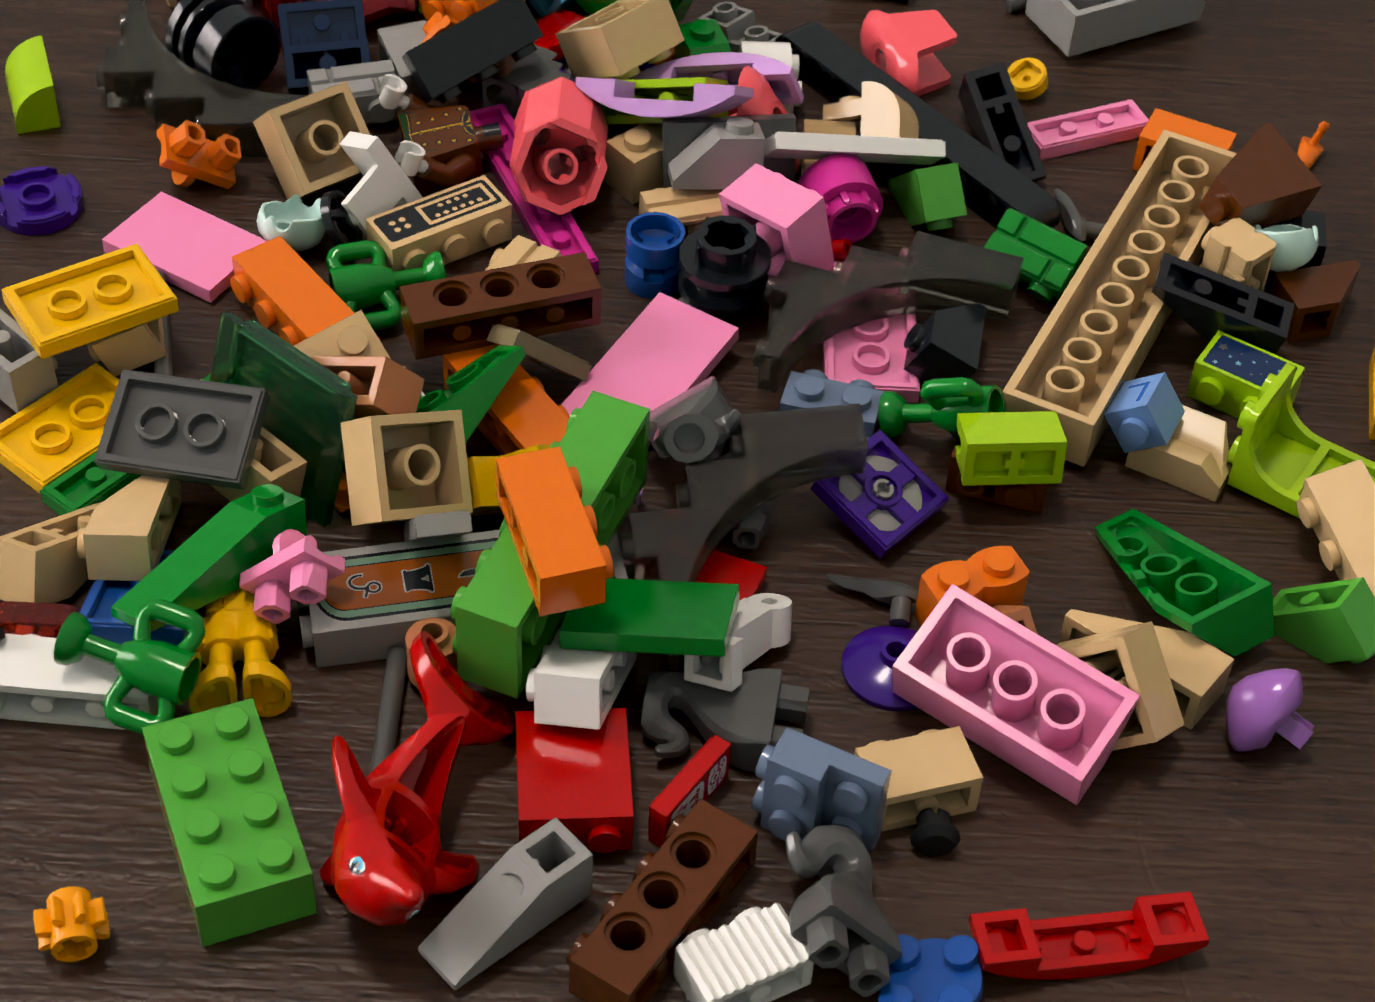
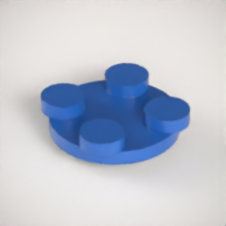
M897 935L902 956L888 965L890 981L879 989L878 1002H980L983 994V977L978 963V945L973 938L966 935H957L949 940L941 938L916 940L909 935Z

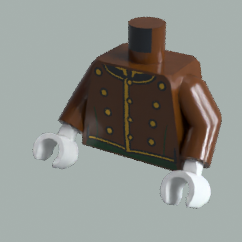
M393 74L385 75L379 86L381 92L379 95L380 104L385 109L390 110L397 108V106L400 107L397 115L402 142L395 155V160L401 163L400 167L407 176H412L414 186L422 196L480 177L483 174L480 153L504 148L498 122L474 127L468 107L464 105L437 107L427 104L412 94L405 96L404 93L407 85L404 80Z

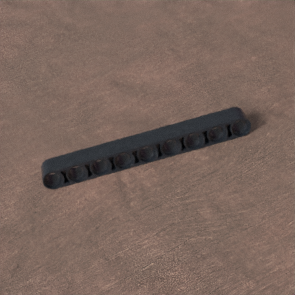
M815 21L808 22L779 35L775 39V42H789L791 44L792 55H799L798 78L830 103H837L842 97L846 96L861 97L862 82L866 81L880 83L906 101L917 116L919 139L943 140L946 152L945 158L931 165H912L917 169L958 162L965 206L995 229H997V225L1007 209L1010 208L1051 228L1059 224L1061 217L1059 206L1048 192Z

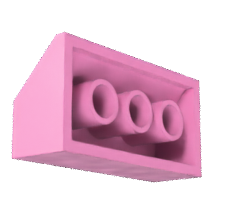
M954 584L950 586L892 666L893 693L950 728L960 726L966 738L1075 805H1078L1105 765L1140 698V695Z

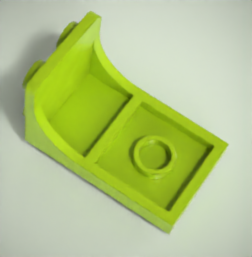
M1286 363L1278 375L1270 373L1259 391L1257 403L1251 400L1248 401L1241 412L1237 427L1243 430L1242 435L1236 438L1226 459L1227 462L1232 464L1227 484L1300 518L1297 510V501L1300 499L1305 478L1362 459L1375 483V462L1321 438L1302 423L1294 411L1290 397V389L1297 367Z

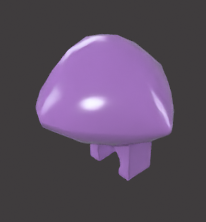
M1288 668L1266 670L1248 675L1232 686L1226 700L1225 722L1228 741L1234 751L1247 752L1266 748L1273 740L1272 737L1276 732L1299 749L1314 733L1312 730L1314 725L1296 712L1303 702L1302 677L1298 670Z

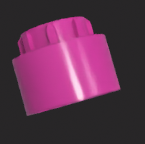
M833 154L816 161L806 169L798 184L807 189H813L824 197L831 240L847 238L851 243H854L869 235L875 228L882 212L883 199L866 163L861 158L852 154Z

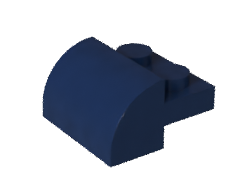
M323 0L277 4L287 89L308 87L307 70L330 69L331 67L370 62L362 0Z

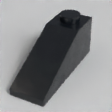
M1005 63L964 73L958 97L975 139L1031 181L1036 182L1046 179L1047 174Z
M1164 253L1161 257L1152 288L1154 295L1208 342L1212 340L1219 330L1276 354L1287 339L1294 303L1167 253Z

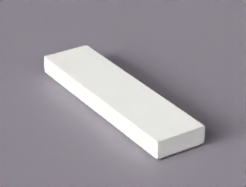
M779 131L765 140L764 157L820 160L833 154H852L861 158L864 162L931 165L946 157L945 142L938 139Z

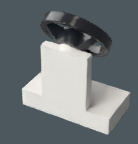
M350 131L340 142V146L362 173L363 178L348 196L339 190H332L325 193L321 198L320 211L322 221L328 236L335 246L346 244V242L338 233L333 220L336 222L339 230L346 234L349 243L358 242L363 239L362 232L364 235H367V218L423 198L377 136ZM331 199H336L342 207L331 210Z

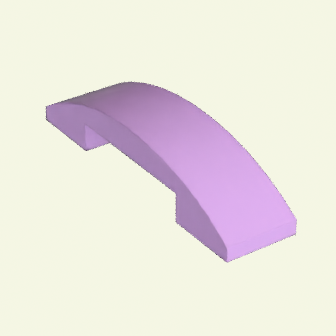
M716 52L682 57L648 68L632 78V80L709 77L728 80V85L738 86L740 73L748 65L766 78L782 104H802L804 100V95L792 67L769 57L749 53Z
M576 77V87L595 101L624 113L660 119L701 118L718 115L752 99L754 92L753 88L736 85L694 83L693 101L634 98L635 82L618 79Z

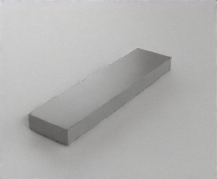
M467 510L418 515L403 525L405 541L459 536L473 532L471 513H467Z

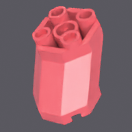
M558 77L526 91L513 122L515 134L510 168L524 201L556 215H563L578 206L595 201L608 168L605 160L608 123L600 103L577 88L576 82L564 77Z

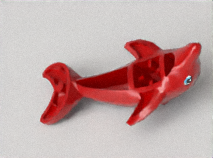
M426 631L420 632L412 641L410 649L413 672L428 717L423 726L399 745L366 777L344 737L336 735L332 739V766L344 809L334 833L332 855L328 857L319 870L320 876L324 884L335 887L336 893L349 912L378 926L404 924L421 910L429 894H452L474 882L480 867L474 855L452 853L441 849V822L446 792L462 746L487 745L498 742L512 734L515 726L513 716L507 706L499 700L486 698L469 688L449 663L436 640Z

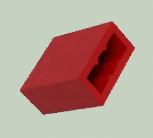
M611 708L600 730L534 723V711H515L519 842L556 817L589 851L611 853L616 850H632L634 813L626 708Z

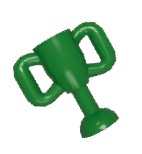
M364 240L340 244L330 249L326 257L329 286L354 313L379 304H383L387 309L385 311L364 314L374 331L390 329L399 324L401 305L396 299L395 294L396 290H400V286L446 278L443 260L439 251L431 252L424 259L422 267L396 272L386 267L385 251L375 241ZM373 258L372 264L342 265L344 262Z
M954 377L937 378L924 382L920 395L927 403L908 404L906 399L897 392L885 391L879 401L878 417L881 431L888 438L900 436L907 429L909 423L933 422L936 427L948 431L952 437L960 441L956 425L958 413L1006 411L1003 393L997 385L980 386L972 379Z
M163 599L149 600L137 613L132 641H125L123 644H119L93 635V628L85 615L79 612H72L66 618L58 633L54 646V661L60 665H70L79 662L84 656L114 665V670L119 676L105 697L103 703L105 717L115 726L143 735L142 727L174 719L176 705H184L191 696L201 670V655L195 651L200 647L206 633L205 620L193 609ZM153 620L188 631V634L178 645L165 641L151 640V623ZM134 687L146 695L157 698L158 714L152 715L123 705L122 699Z

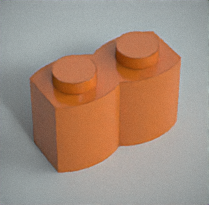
M993 546L976 552L967 561L953 560L936 564L921 575L914 618L921 627L952 584L991 607L995 605L1022 606L1030 571L1012 546Z

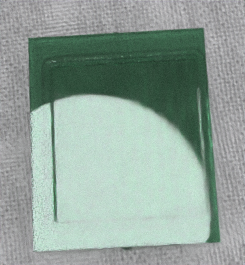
M230 311L222 313L210 381L267 390L271 397L262 427L307 461L300 497L305 499L306 515L323 527L330 525L344 464L341 422L353 420L358 396L352 393V388L347 381L255 320H242Z

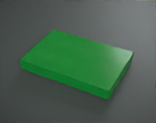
M606 579L605 603L566 612L559 630L560 648L723 657L726 654L740 601L739 584Z

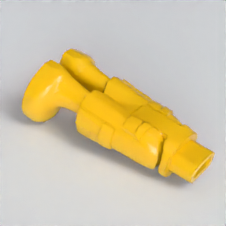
M242 588L205 605L203 619L205 620L206 633L197 652L200 653L201 659L207 667L200 672L196 686L189 697V707L193 714L237 702V685L233 665L238 660L244 662L242 676L244 700L253 698L259 716H277L285 712L292 702L291 682L283 671L270 662V660H273L277 649H279L277 627L275 624L254 614L255 595Z

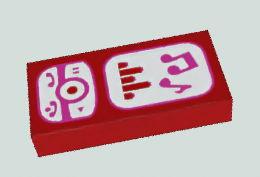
M717 735L710 737L649 805L648 840L661 848L665 843L667 831L675 818L680 814L687 816L700 798L707 802L728 778L731 743Z

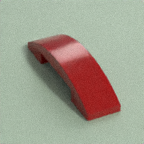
M1191 891L1136 897L1132 910L1030 920L1027 909L1022 908L970 914L968 919L973 939L978 945L983 971L1023 979H1078L1132 971L1190 954L1207 947L1210 941Z

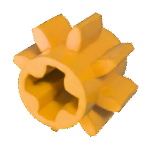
M71 886L58 889L48 896L46 900L47 909L33 911L35 936L38 937L39 950L46 951L51 949L52 956L57 960L64 962L84 960L96 952L98 947L97 939L110 938L108 912L105 909L104 898L99 897L92 900L91 893L85 888Z

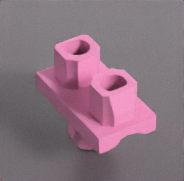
M294 529L285 530L274 538L272 544L273 555L240 573L239 587L255 595L253 610L255 615L273 624H279L290 618L291 602L293 600L304 605H314L326 599L328 581L345 572V558L339 555L329 556L317 549V541L311 535L305 536Z

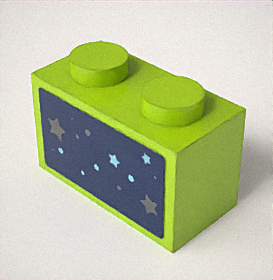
M1218 330L1195 361L1186 396L1239 419L1248 401L1251 400L1257 403L1259 391L1270 373L1278 375L1286 363L1297 367L1290 389L1293 405L1305 367Z

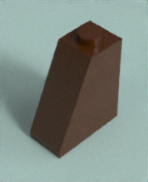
M1269 122L1263 124L1216 176L1198 207L1214 227L1221 226L1233 218H1241L1251 226L1260 225L1263 228L1303 216L1323 185Z

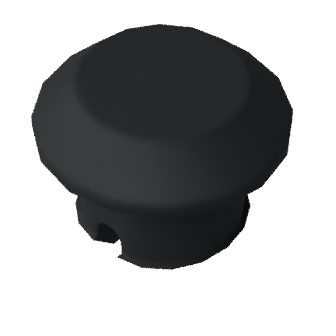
M927 808L917 815L916 823L918 827L910 835V842L915 850L928 856H942L958 846L960 832L955 826L951 825V815L949 812L938 808L937 814H934L932 808Z

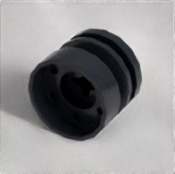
M181 0L168 20L165 33L166 49L172 59L192 74L199 76L203 82L228 97L245 96L256 90L270 76L278 61L281 48L280 32L274 22L257 10L247 6L242 0Z

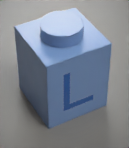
M1164 372L1124 381L1104 416L1124 453L1167 445L1185 410Z

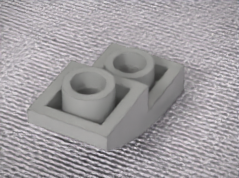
M734 2L718 3L711 11L697 18L698 20L715 19L729 41L731 52L739 53L740 41L775 42V39L782 34L769 30L766 26H756L754 11L737 6Z

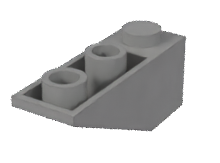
M555 817L512 846L418 946V952L454 991L592 895L593 854Z

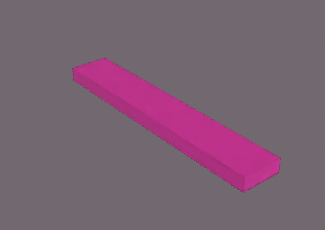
M502 103L469 111L474 127L497 122L500 125L504 148L481 152L512 204L531 240L535 241L539 247L543 244L560 251L562 256L585 252L594 273H598L599 260L570 212L556 215L524 201L510 168L515 128L513 126L514 119L505 104Z

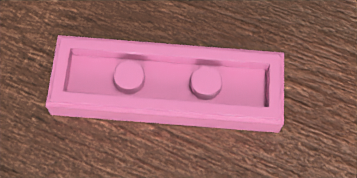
M1131 99L1032 121L1027 124L1041 160L1139 138L1149 119Z

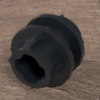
M720 215L711 218L706 217V220L700 224L698 229L689 234L680 245L678 291L684 302L729 324L742 323V319L750 311L763 303L768 295V272L771 266V250L764 239L756 234V225L752 226L744 219L735 216Z

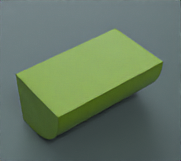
M42 35L36 36L19 44L11 52L5 65V77L18 134L61 128L54 85Z

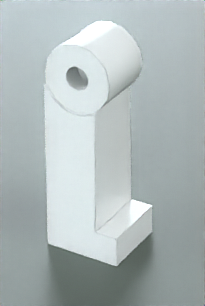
M760 593L741 599L738 604L725 656H703L700 660L699 656L685 655L684 680L729 692L735 690L742 684V670L769 649L782 647L790 642L792 600L787 596L774 593Z

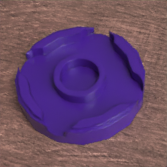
M47 166L28 167L11 173L3 179L4 185L0 187V226L13 233L28 236L46 235L65 229L78 219L84 209L81 184L72 174L66 172L67 176L57 174L56 168Z

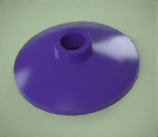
M878 626L867 629L851 639L845 647L841 661L842 676L851 692L865 703L884 710L908 711L918 708L892 692V666L917 631L901 626Z

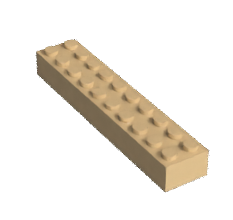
M1165 129L1163 130L1003 389L1002 393L1006 412H1057L1068 442L1065 456L1066 461L1082 467L1086 465L1109 424L1104 413L1124 381L1135 378L1172 312L1164 302L1152 293L1163 254L1167 253L1197 266L1202 259L1205 251L1201 248V242L1206 233L1214 226L1198 206L1216 176L1237 153Z

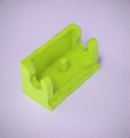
M1056 411L958 413L956 425L961 445L955 446V454L961 473L962 486L1062 483L1068 442Z

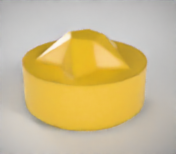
M1022 58L1015 61L1007 69L1018 99H1034L1047 89L1049 83L1045 65L1040 60Z

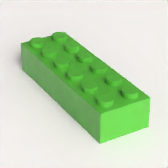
M592 391L581 409L575 408L572 411L567 423L566 433L561 441H554L550 448L560 446L567 466H576L582 485V498H580L583 506L591 505L595 513L598 536L596 537L598 545L609 546L647 481L650 409ZM505 518L500 527L499 538L492 549L486 548L481 553L476 565L475 576L468 587L461 586L454 596L451 605V617L455 618L456 634L452 644V651L457 654L458 674L463 680L518 699L526 686L530 669L536 668L539 664L544 646L550 645L563 623L567 611L545 616L539 615Z

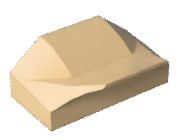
M1182 405L1185 413L1168 444L1129 452L1125 466L1216 502L1228 481L1232 464L1226 461L1229 453L1227 423Z

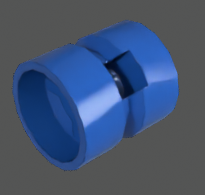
M648 212L635 216L628 222L625 237L624 280L632 293L643 298L654 299L659 292L671 296L678 291L680 245L685 240L686 232L684 225L676 217L661 212Z

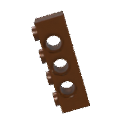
M585 252L399 287L402 325L416 360L496 345L487 341L492 325L496 324L521 330L534 337L601 324L602 288Z
M701 798L687 816L684 814L678 815L670 825L665 837V843L654 855L650 852L640 861L634 873L633 882L623 894L617 892L609 899L602 911L600 923L590 935L583 933L572 945L566 960L567 965H569V992L585 1002H648L674 969L675 948L692 932L705 929L755 864L758 830ZM687 866H695L698 868L692 869L687 868ZM653 906H665V907H668V908H666V909H657V908H654ZM623 946H630L636 949L631 951H625L619 948Z

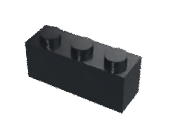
M498 0L407 51L402 56V59L427 103L438 97L441 104L464 92L460 85L475 76L478 83L500 72L501 70L497 63L512 56L516 63L537 51L534 42L544 35L524 0Z

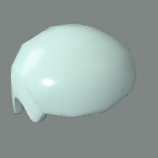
M297 194L284 203L280 201L262 203L256 221L259 232L267 241L281 236L295 252L315 247L320 243L326 231L320 211L321 198L315 200L312 206L303 204Z
M1292 224L1272 225L1263 229L1260 225L1253 226L1256 233L1262 232L1277 243L1270 267L1272 271H1293L1308 263L1317 251L1319 238L1316 226H1312L1311 229Z

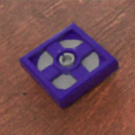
M881 430L817 478L810 488L880 559L944 508L950 499Z

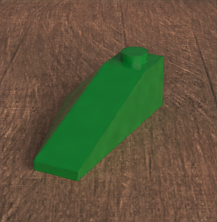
M510 345L495 347L449 376L446 380L448 389L445 391L435 390L424 396L420 395L416 413L462 410L466 443L525 357L524 349L522 346ZM342 446L330 457L346 473Z
M265 484L256 486L251 490V493L229 502L112 605V617L134 626L139 609L149 600L163 599L197 610L240 589V573L273 555L272 544L278 534L285 530L294 529L307 536L305 499L283 491L280 486ZM153 620L151 632L166 624Z
M1134 508L1095 526L1096 537L1159 615L1234 657L1274 637L1272 583Z

